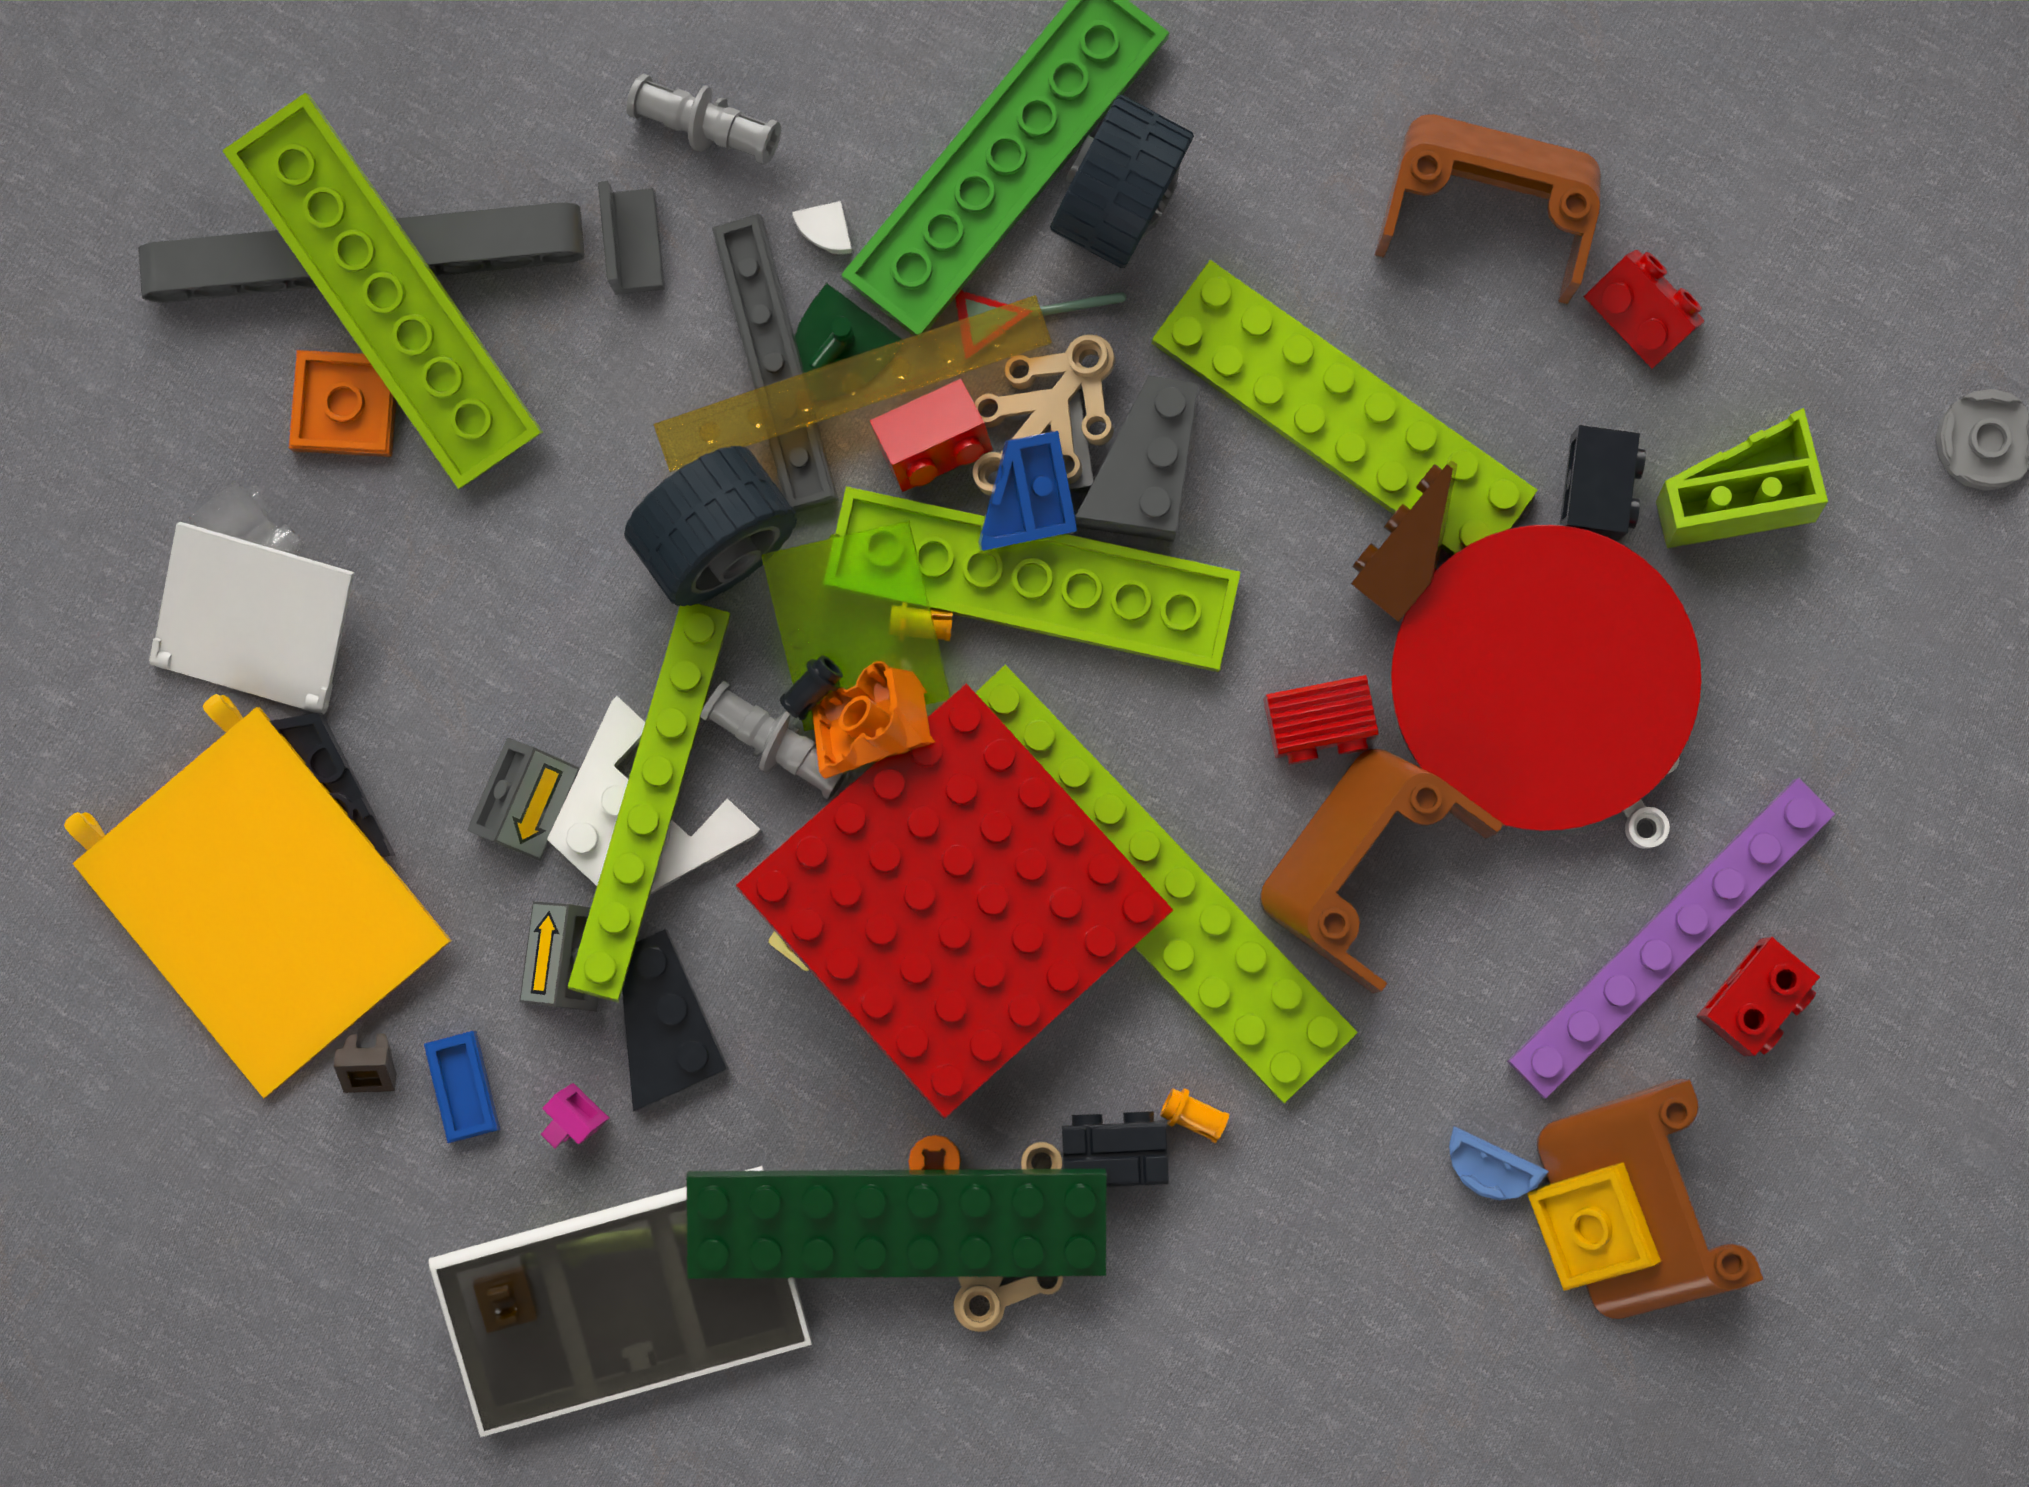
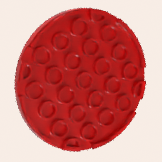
M1529 525L1494 533L1471 543L1445 561L1434 572L1432 582L1405 613L1397 634L1391 666V688L1395 716L1403 739L1418 766L1440 777L1505 826L1535 831L1572 829L1605 820L1627 809L1653 790L1678 760L1690 737L1700 703L1702 682L1701 660L1691 621L1676 593L1661 574L1644 558L1609 537L1589 530L1561 525Z

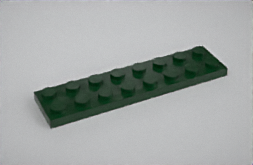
M1105 1169L688 1171L686 1176L687 1279L1106 1276Z

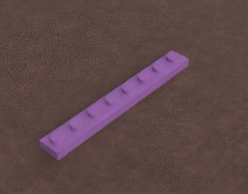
M1800 778L1794 779L1507 1062L1542 1098H1547L1806 844L1835 813Z

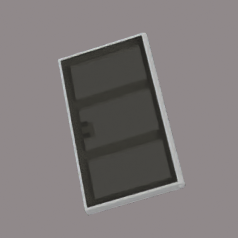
M759 1166L745 1171H764L763 1166ZM686 1187L429 1258V1269L434 1280L480 1437L812 1345V1337L795 1278L687 1279ZM526 1265L540 1313L538 1320L487 1334L472 1285L474 1279Z

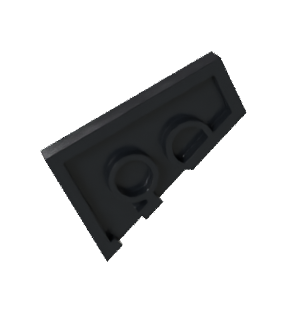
M313 713L271 720V724L287 739L305 761V765L320 783L324 784L330 792L329 794L338 801L347 812L348 817L356 823L374 845L380 856H394L395 853L322 713Z
M664 929L637 941L622 989L633 1112L729 1069L668 930Z

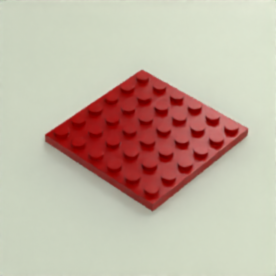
M967 683L927 717L930 735L935 743L910 750L903 754L890 756L874 763L736 884V889L943 1119L949 1116L1173 911L1170 905Z

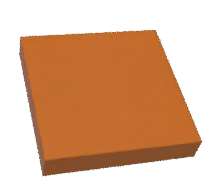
M297 350L289 449L293 452L392 457L396 399L366 356L362 353Z

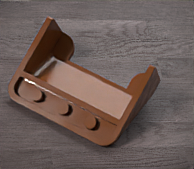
M1672 1079L1552 1121L1544 1126L1538 1135L1537 1152L1543 1168L1548 1170L1546 1177L1549 1184L1624 1162L1661 1262L1655 1266L1586 1285L1592 1304L1598 1312L1606 1317L1624 1319L1740 1289L1764 1280L1755 1256L1748 1249L1736 1244H1724L1708 1250L1667 1139V1135L1687 1128L1696 1118L1698 1100L1690 1079Z

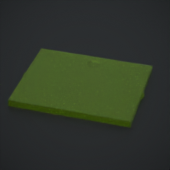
M909 520L842 536L832 534L829 539L761 554L793 685L808 670L806 664L810 659L817 660L821 655H824L831 659L843 672V677L839 682L840 687L846 690L856 685L859 675L866 667L875 661H883L891 668L914 672L927 691V694H924L925 705L946 701L951 697ZM812 710L808 713L806 719L802 721L804 732L814 730Z

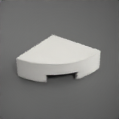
M841 201L792 212L798 230L811 243L833 254L852 253Z

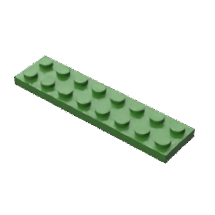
M1068 0L841 274L842 280L920 341L1086 140L1088 135L1105 117L1116 97L1124 94L1169 39V31L1129 0Z

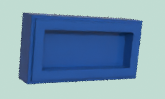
M470 1031L425 1043L424 1048L447 1142L453 1143L501 1130L477 1031Z

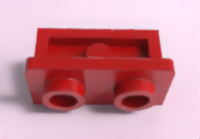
M1636 249L1626 254L1583 297L1653 369L1685 338L1702 325L1705 320L1699 315L1702 308L1697 300L1683 288L1677 291L1664 278L1667 271L1662 263L1651 253L1645 252L1642 255Z

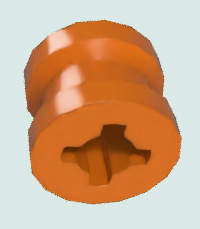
M931 1135L924 1137L914 1145L910 1151L908 1162L910 1170H958L961 1157L959 1149L953 1141L945 1136Z

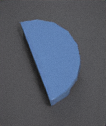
M1453 1126L1449 1143L1452 1166L1462 1183L1479 1196L1499 1201L1518 1198L1537 1188L1548 1173V1170Z

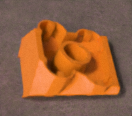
M875 661L861 672L855 686L847 690L840 687L837 691H830L812 709L819 773L824 779L859 768L871 762H877L890 756L903 754L910 750L935 743L929 731L924 694H927V691L913 671L891 668L883 661Z

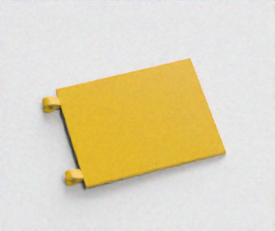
M215 694L203 704V709L226 732L223 736L106 835L97 820L87 812L74 813L65 821L64 827L87 850L72 863L264 1099L452 940L384 857L380 856L374 845L356 823L348 817L347 812L338 801L329 794L330 792L324 784L320 783L305 765V761L287 739L271 724V720L260 707H256L243 718L229 697Z

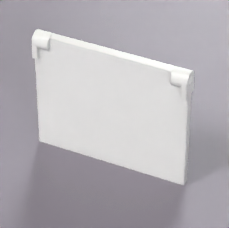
M179 522L176 524L156 636L153 639L150 665L324 715L328 709L331 697L332 680L355 572Z

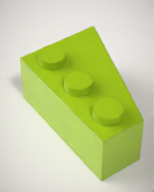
M1804 407L1790 414L1786 420L1765 431L1762 429L1752 434L1739 445L1723 453L1720 451L1664 482L1656 499V506L1667 548L1816 522L1827 505L1828 498Z

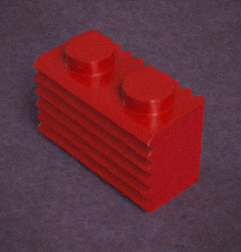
M1366 675L1266 694L1263 698L1275 758L1287 756L1289 765L1319 759L1317 750L1337 746L1339 755L1369 749L1367 740L1375 739L1379 735Z

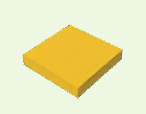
M1624 1162L1535 1188L1527 1193L1564 1291L1655 1266L1661 1262Z

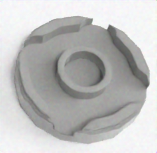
M1987 389L1973 391L1949 407L1940 419L1936 444L1939 459L1952 477L1964 486L1986 491L2005 488L2022 478L2029 471V412L2021 404L2022 401L2011 393Z

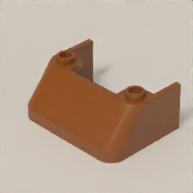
M1426 114L1416 118L1410 124L1404 138L1374 255L1384 257L1394 234L1404 191L1429 196L1441 191L1448 183L1451 175L1549 200L1547 210L1551 222L1561 231L1574 234L1558 302L1568 304L1582 283L1600 211L1601 171L1596 160L1585 152L1435 114Z
M1383 749L1367 750L1354 760L1264 882L1260 891L1262 909L1271 919L1371 993L1382 992L1388 983L1346 953L1358 935L1360 920L1355 908L1340 897L1337 892L1395 813L1398 812L1414 824L1426 826L1437 823L1450 812L1485 839L1498 833L1504 825L1440 777Z

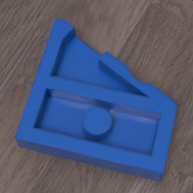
M1051 431L1007 440L1004 445L978 541L979 549L984 551L1076 532V520L1059 432Z

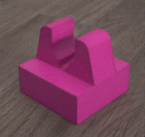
M571 1083L556 1093L542 1108L553 1120L540 1135L554 1149L563 1141L566 1142L570 1137L580 1144L595 1134L609 1117L574 1083Z

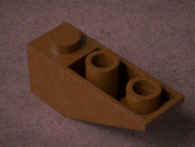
M1452 460L1443 470L1436 464L1431 467L1416 486L1423 493L1411 509L1402 504L1384 526L1391 534L1378 549L1371 543L1352 566L1359 574L1351 584L1398 622L1432 582L1434 572L1437 570L1457 470V464Z

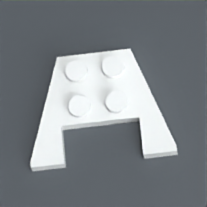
M618 696L611 701L547 838L556 849L596 886L598 885L629 780L617 769V766L640 742L645 721ZM726 799L692 836H689L671 820L650 895L701 865L724 855L725 852L745 841L748 842L757 837L762 830L729 799Z

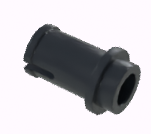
M821 655L817 660L810 659L806 664L808 670L780 697V703L784 709L793 717H798L801 721L806 719L808 713L830 690L837 691L840 688L839 680L843 677V672L831 659L824 655Z

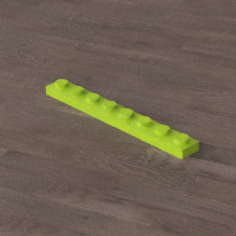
M701 604L679 606L568 983V989L619 1003L701 720L700 715L706 703L730 620V612Z

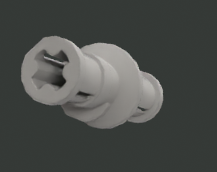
M641 74L635 79L627 99L626 110L627 115L638 119L644 116L664 123L670 129L688 132L690 146L693 150L699 152L707 150L715 142L723 148L729 150L734 148L753 155L756 161L763 165L768 164L774 156L781 134V124L778 121L771 119L766 123L743 115L742 111L728 107L727 98L724 97L718 98L712 104V88L708 86H703L697 96L693 97L689 92L681 89L673 90L653 82L652 77L646 74Z
M726 681L720 683L705 704L700 715L701 719L706 722L714 721L734 734L737 739L746 745L755 748L754 756L757 757L762 753L759 769L767 773L777 764H780L788 772L795 776L798 775L823 791L822 796L830 800L844 781L849 770L824 779L819 773L816 742L807 736L799 735L800 728L796 727L793 730L788 728L791 714L785 711L774 719L768 711L759 705L753 706L731 692V685Z

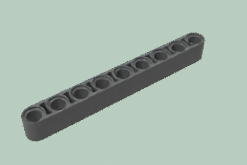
M548 203L396 218L435 276L571 263L579 261L585 256L581 208L573 203ZM278 230L146 243L138 247L142 299L146 301L176 302L318 288Z

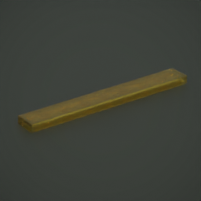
M1036 295L654 423L653 425L671 473L717 449L731 446L748 447L1051 344L1052 341Z

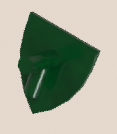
M828 283L823 286L810 303L798 324L795 334L812 402L827 401L852 393L872 381L893 360L906 343Z

